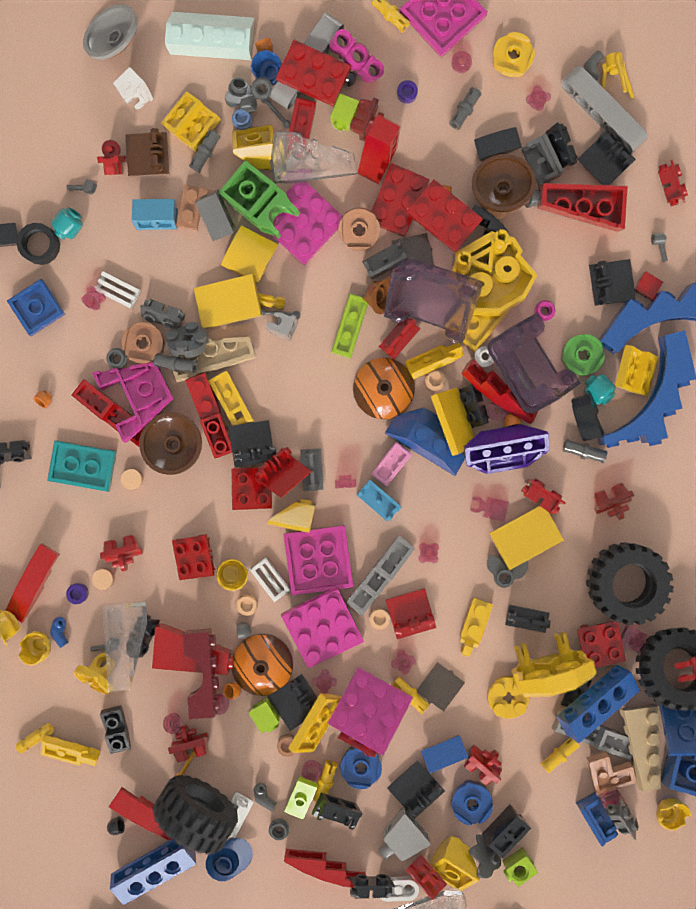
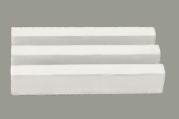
M102 272V277L98 279V284L93 290L132 309L141 291ZM106 279H109L135 292L134 295L132 296L122 291L121 289L105 282ZM105 286L131 299L130 303L102 290V287Z
M267 556L250 569L274 602L291 590ZM264 563L268 566V568L271 570V572L274 574V576L277 578L280 584L284 587L283 591L272 578V576L268 573V571L265 569V567L263 566ZM260 568V570L263 572V574L266 576V578L269 580V582L272 584L275 590L279 593L278 595H275L273 593V591L270 589V587L267 585V583L260 576L256 569Z

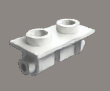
M238 792L235 793L231 800L238 814V823L230 835L233 838L236 837L254 803L253 800Z

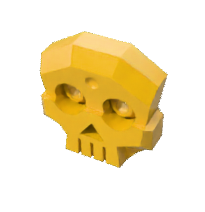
M499 230V233L498 231H491L458 250L455 254L450 280L458 293L464 294L473 315L500 316L524 302L538 276L521 256L523 250L515 237H510L505 230ZM488 258L487 264L482 263V261ZM509 267L511 271L505 272L503 268ZM481 282L484 287L478 288L476 284Z
M559 632L560 635L558 633L553 635L558 648L557 653L530 660L527 644L521 643V648L518 644L515 645L513 648L515 649L519 664L511 672L515 686L523 693L524 697L553 696L574 690L592 679L596 674L593 660L586 658V654L582 650L573 651L569 645L567 632Z

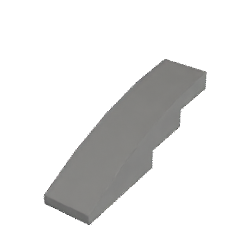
M398 536L345 603L362 616L386 585L394 578L415 548Z
M556 717L551 729L566 735ZM600 725L581 741L594 746L598 750L631 760L633 756L628 748V745H630L628 735L604 725Z

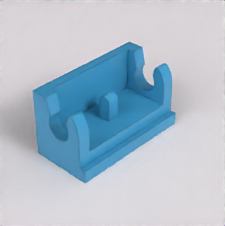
M132 199V222L136 230L177 229L175 200Z
M370 479L356 494L387 522L402 508Z

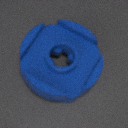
M350 747L341 759L340 771L348 785L356 789H367L380 778L382 764L378 753L375 758L372 756L368 757L357 748ZM360 762L367 766L362 772H359L358 768L355 767Z
M466 780L454 790L451 806L455 817L460 822L466 825L481 824L490 817L493 811V800L489 790L483 784ZM469 799H476L477 805L468 807L467 801Z

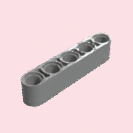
M326 12L304 44L328 54L331 50L329 47L330 38L338 30L343 29L344 24ZM277 82L270 98L289 110L295 103L296 97L298 98L302 92Z
M576 66L561 81L563 89L604 131L608 130L630 154L647 140L648 134L583 67Z

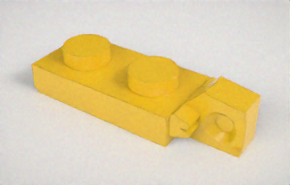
M459 342L446 347L440 345L406 360L405 364L412 378L415 379L464 356Z
M475 597L472 598L460 632L459 642L463 643L460 651L462 655L470 657L473 647L478 648L493 607L492 603Z
M44 735L42 739L41 755L79 766L81 763L96 766L100 758L101 751L92 747L88 748L75 742L72 743Z

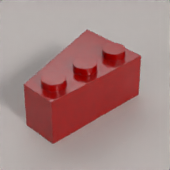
M379 115L376 116L374 121L370 120L365 131L367 133L357 174L378 185L380 184L398 148L401 126Z

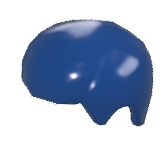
M262 50L257 52L252 58L250 69L256 79L259 77L267 78L273 86L278 82L276 76L281 68L282 61L274 52Z

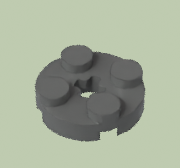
M188 322L185 326L170 330L166 334L168 350L176 357H179L178 354L185 355V358L195 357L203 353L207 349V343L209 344L207 331L203 327L198 326L196 322Z

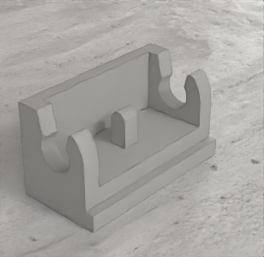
M275 312L274 315L280 317L277 318V325L268 322L267 330L273 335L291 341L298 324L296 316L291 315L290 317L283 313Z

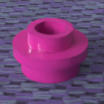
M548 300L540 301L534 308V314L537 319L548 321L555 315V306ZM542 308H546L548 310V313L546 315L542 314Z

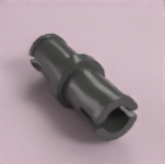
M470 87L464 100L459 102L456 113L449 121L452 128L460 130L467 116L472 114L474 105L482 95L479 89Z
M209 129L202 144L197 146L196 149L198 151L188 166L200 173L208 157L211 158L213 155L211 152L221 136Z
M157 353L154 357V365L156 367L170 368L175 372L181 370L195 373L198 367V362L195 359L168 356Z
M566 439L563 447V452L580 456V459L585 460L587 458L603 464L608 453L606 450L590 447L588 443L580 444Z

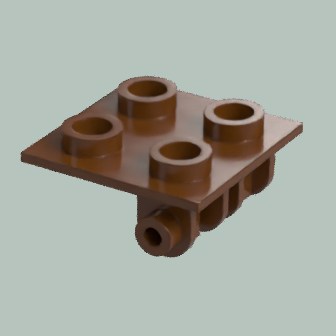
M152 128L150 133L126 134L128 176L169 174L167 132H159V129Z

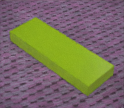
M349 294L331 353L351 359L368 306L361 296Z

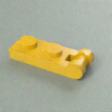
M228 371L209 380L232 426L254 422ZM241 411L243 417L237 420L234 414Z

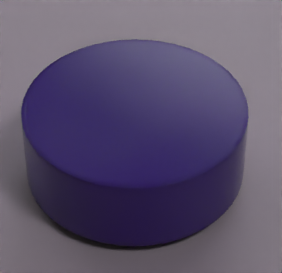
M410 80L401 82L397 88L398 99L406 104L412 103L416 99L418 93L417 85Z
M75 583L69 586L66 591V597L72 604L83 603L89 595L88 588L82 583Z

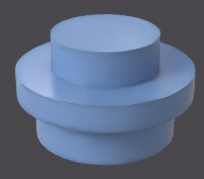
M241 108L237 109L232 115V123L239 130L248 129L253 122L251 113Z

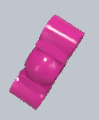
M345 29L338 30L329 40L331 51L338 54L340 59L343 57L344 63L351 65V70L358 71L357 74L367 83H373L383 76L384 66L382 62L375 59L374 55L370 56L369 50L365 45L355 42L356 39L352 37L349 31ZM337 37L343 39L344 47L337 43ZM353 52L359 54L360 62L353 58ZM369 67H373L375 69V76L370 74Z

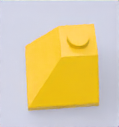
M273 124L232 131L233 152L236 156L244 161L246 160L258 170H271L279 166Z
M300 498V502L295 501L268 520V524L310 532L316 505L312 504V500Z
M451 835L442 841L430 859L429 864L436 869V872L448 885L460 892L479 882L480 878L477 877V866L474 858L469 853V846L464 844L460 838Z

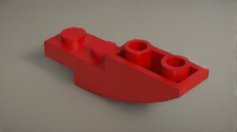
M206 372L187 378L185 381L200 417V423L214 459L232 453L229 432Z

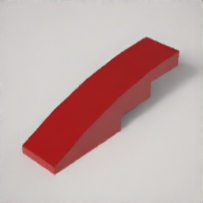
M474 358L467 362L461 374L476 389L517 418L529 424L534 422L539 410L513 381L505 384L494 370L486 373Z
M85 379L81 381L71 394L77 401L99 419L108 423L117 432L118 430L115 425L133 416ZM143 428L130 439L138 447Z
M43 543L39 544L28 563L5 610L11 612L21 623L25 621L43 591V586L52 572L51 569L60 553Z
M121 787L108 807L140 827L162 838L171 840L172 838H169L166 832L162 831L158 827L159 824L154 820V804L142 795L138 798Z
M296 849L285 850V863L307 875L328 883L351 888L354 886L349 877H356L359 874L366 875V872L346 871V862L326 861V852Z

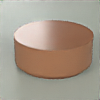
M284 734L278 740L277 750L282 756L289 757L295 754L288 749L294 739V736L291 734Z

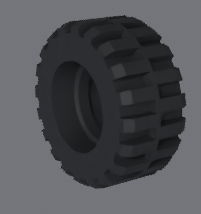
M621 542L620 545H610L608 550H601L598 559L594 557L591 562L594 566L592 569L588 568L587 574L590 575V580H586V586L590 588L588 594L594 601L593 604L603 614L616 622H622L626 625H633L634 623L642 625L645 624L646 619L653 621L656 619V613L662 614L665 611L663 606L665 603H670L671 598L668 596L669 592L673 593L674 586L670 585V581H673V575L667 571L670 567L667 562L662 561L663 557L660 554L639 544ZM636 564L642 568L645 574L646 583L644 590L635 600L622 602L613 593L612 584L614 576L623 566Z
M680 627L655 632V635L649 636L646 639V644L640 646L639 651H641V655L636 656L639 668L635 669L636 674H640L641 677L638 680L640 686L645 687V694L648 697H653V701L659 705L676 710H696V680H693L685 689H677L667 681L663 671L664 659L672 649L680 648L685 650L691 658L696 657V630Z
M178 775L169 779L153 807V816L155 822L159 824L158 827L162 831L164 830L166 835L174 839L177 844L185 846L188 850H195L196 853L214 854L223 849L238 823L237 810L224 794H221L218 789L213 788L207 782H202L200 779L192 778L188 775Z

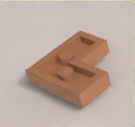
M184 185L176 226L198 231L201 215L195 201L214 190Z
M607 752L586 757L593 788L597 795L636 783L634 769L630 761L612 767Z

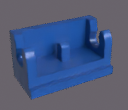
M459 735L421 750L429 773L468 758Z
M596 792L576 802V805L602 847L618 836L617 828L606 813V809Z

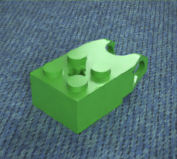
M246 160L218 192L228 205L259 230L278 239L282 235L274 227L276 216L280 213H289L298 217L300 214L299 210L290 202L286 193Z

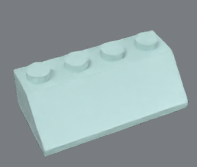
M172 12L166 22L165 45L171 55L252 60L255 19L251 17Z

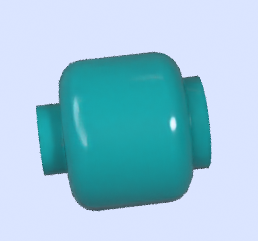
M70 207L60 209L51 222L55 230L54 234L63 240L65 238L74 239L83 227L82 216Z
M604 374L597 377L592 375L585 382L587 386L584 393L586 395L591 393L596 405H606L616 395L614 392L616 390L615 384Z

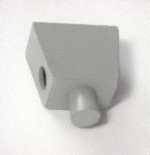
M402 807L383 830L385 844L379 848V852L385 860L395 853L401 861H405L430 846V837L413 817L410 818L407 815L406 809Z

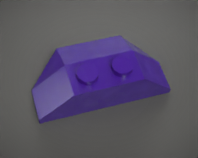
M523 424L480 431L464 446L466 465L485 474L528 467L543 454L549 452L548 431Z

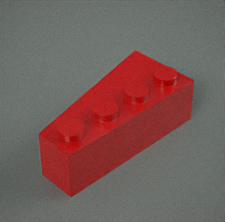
M543 183L538 187L540 198L537 209L616 232L625 229L628 186Z

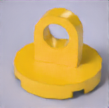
M101 653L93 660L89 668L77 665L73 672L74 676L82 683L88 682L91 689L102 694H108L112 690L113 685L107 678L115 666V660L110 654ZM107 661V664L100 668V665Z

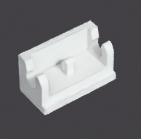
M130 67L113 83L127 104L135 97L140 99L139 103L134 106L136 110L142 108L149 100L152 101L154 99L145 82Z

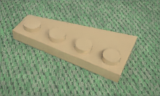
M251 338L209 339V344L207 343L206 345L207 349L203 353L195 357L186 358L195 359L198 362L195 373L181 370L173 372L176 381L180 382L204 372H213L254 359L256 355ZM165 342L168 355L173 356L168 350L167 342ZM178 354L181 358H185V355Z
M651 704L619 709L621 716L624 717L625 725L623 727L630 742L628 748L634 759L633 768L638 789L643 792L661 789L659 706Z

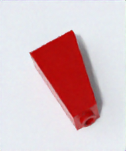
M159 623L155 627L152 669L202 673L201 667L195 660L184 656V631L164 623ZM216 644V647H213V653L217 655L218 661L215 674L227 675L229 670L233 669L234 656H231L230 649Z

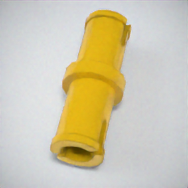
M387 0L372 1L371 5L383 14L384 19L387 22L390 21L401 33L405 31L404 26L406 28L409 27L410 21L398 12V8L395 5H391Z
M398 676L397 680L391 683V686L413 697L411 705L420 714H423V710L426 711L430 704L417 693L414 687L411 688Z
M569 737L560 747H555L553 749L554 752L544 761L540 762V764L550 774L561 762L565 763L567 761L566 758L580 746Z
M330 760L325 761L322 775L319 776L317 781L318 787L313 798L315 802H317L320 793L328 794L330 788L333 787V777L338 767V764L333 760L331 765Z

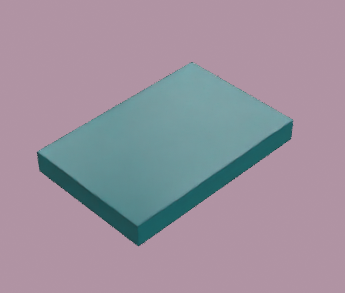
M54 440L47 481L110 492L117 451Z

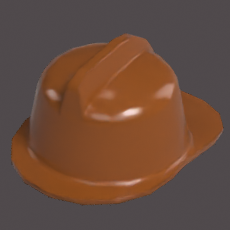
M395 274L383 280L374 281L368 286L366 294L362 299L372 307L376 314L381 315L398 306L404 300L407 293L406 280L401 275Z

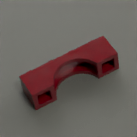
M212 628L186 630L183 633L184 656L195 660L203 673L202 685L197 690L191 692L187 698L189 719L215 718L221 707L220 697L216 695V689H219V678L215 676V668H217L218 661L217 655L213 653V647H216V636L212 634Z

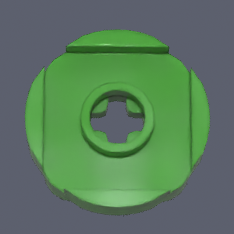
M590 334L577 335L565 343L562 349L561 361L572 374L587 376L596 372L602 366L605 359L602 349L603 345L599 339ZM586 350L587 360H580L578 352Z

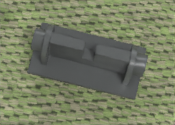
M153 299L145 300L144 305L140 306L141 316L149 322L163 324L168 329L181 327L180 321H183L185 318V313L182 310L168 305L165 312L163 311L165 304Z
M321 448L300 450L301 463L312 471L302 480L303 491L324 490Z
M619 797V804L607 805L606 813L611 820H614V824L621 834H630L636 840V831L639 829L637 818L632 815L629 806H626L622 798Z

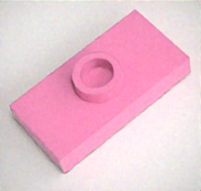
M395 442L372 471L371 475L387 487L412 454Z

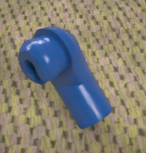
M62 617L55 618L50 629V634L59 648L69 643L63 634L66 621Z

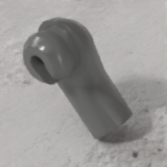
M599 50L583 66L596 81L599 79L597 65L604 58L603 53Z
M257 783L253 789L256 803L273 811L277 802L268 797L265 784Z

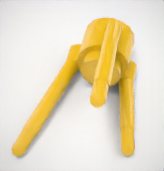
M613 52L608 54L605 58L606 63L602 64L601 86L605 89L607 72L610 75L619 74L623 92L628 91L630 98H634L622 53Z

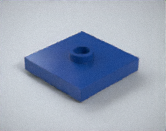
M39 279L7 300L29 336L35 335L65 315L62 307L43 279Z

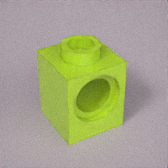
M341 93L339 94L330 116L331 124L335 129L350 132L359 110V101Z
M268 696L250 707L248 713L261 734L265 731L268 733L272 732L279 726L278 723L281 717Z
M523 847L503 860L505 876L509 882L514 881L517 887L538 874L535 864ZM517 866H523L521 870H514Z

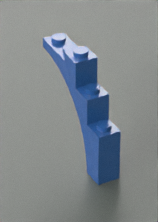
M693 282L687 285L677 300H675V296L672 293L661 291L655 295L646 308H643L644 305L638 300L630 299L626 301L599 338L603 348L615 354L632 337L653 324L672 320L696 321V283Z
M685 330L658 338L660 350L659 373L648 401L627 424L598 438L599 445H606L607 448L620 445L619 441L627 440V443L641 440V443H649V446L661 444L662 439L668 438L663 417L675 415V410L683 409L678 388L691 385L690 381L696 380V372Z

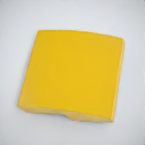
M186 91L161 124L196 152L197 146L202 144L208 130L213 131L221 119L217 114L205 107L200 100Z
M241 225L224 256L221 266L241 276L253 274L256 284H258L267 270L268 263L276 252L278 244Z
M625 345L615 386L648 397L658 357L650 352L641 351L634 346Z

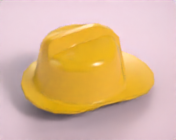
M0 610V637L6 647H8L6 642L21 629V626L11 612Z

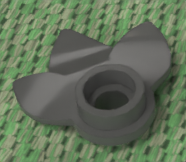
M242 78L232 79L228 85V92L225 94V101L229 107L239 106L246 112L256 111V99L258 98L253 95L252 86H248L247 82Z
M500 554L498 557L489 555L487 568L494 575L495 583L502 588L511 586L515 579H520L526 574L528 561L508 570ZM506 573L507 579L502 581L500 579L501 574Z
M476 835L477 844L471 847L469 853L480 863L477 868V877L483 879L490 878L493 871L500 868L501 857L487 845L483 835Z

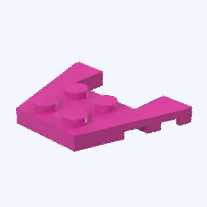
M154 362L131 365L129 368H113L110 371H95L92 373L101 391L119 382L124 389L135 414L115 425L124 443L133 438L174 399L160 368L156 367Z

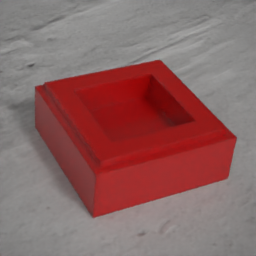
M644 272L634 289L635 292L651 301L659 291L663 281L648 272Z

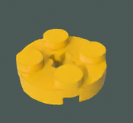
M511 32L507 36L499 38L492 53L495 70L508 77H521L531 67L535 57V50L530 43V39L518 32ZM514 50L519 57L512 59L508 53H512Z
M513 676L497 678L487 691L488 704L497 716L512 719L526 712L529 697H524L523 693L517 689ZM506 692H510L514 696L510 702L503 699V696H506Z

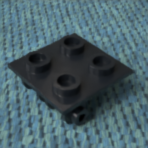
M606 130L577 160L602 185H610L636 159Z
M630 259L612 262L599 261L597 262L598 264L589 265L594 306L626 302L630 299L636 300Z
M269 420L228 426L234 467L265 463L268 459L272 461L271 457L276 455V448L273 447Z
M303 674L268 696L290 731L304 722L318 698Z
M418 760L387 787L406 809L407 815L414 819L445 792Z

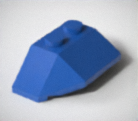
M425 407L395 416L385 431L386 435L456 476L465 460L464 452L454 456L451 454L438 415Z

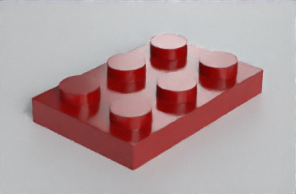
M293 39L276 76V80L334 107L350 73L351 65Z
M391 163L371 210L379 220L380 227L405 238L413 220L407 215V211L426 189L430 179Z
M434 179L407 211L408 216L454 253L459 250L483 220L482 217Z

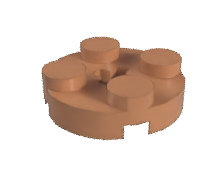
M353 208L345 212L340 220L338 227L339 237L352 250H367L379 238V220L374 212L366 208ZM357 224L365 227V231H362L361 235H358L357 231L353 229L357 227Z
M138 322L124 332L121 344L123 351H125L130 360L139 364L154 362V357L157 353H163L165 342L162 332L154 325L147 322ZM143 338H146L148 346H145L144 349H141V345L138 344V341H142Z

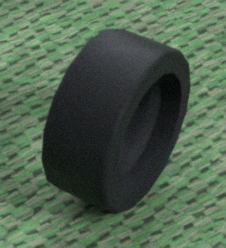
M42 223L27 224L17 235L16 245L18 252L23 258L34 264H48L59 253V238L52 229ZM37 232H43L50 240L47 252L41 256H34L27 249V242L30 236Z

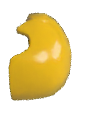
M228 559L223 561L217 568L216 579L225 590L235 591L241 589L246 584L248 570L241 561Z
M34 631L28 633L19 643L21 652L18 656L27 665L32 666L43 662L49 657L51 652L50 639L43 632Z
M676 798L662 800L656 811L658 823L667 830H677L681 826H686V817H691L689 807Z

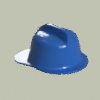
M241 838L228 840L223 849L214 854H208L205 861L207 873L212 879L225 882L234 878L250 865L253 858L251 845Z

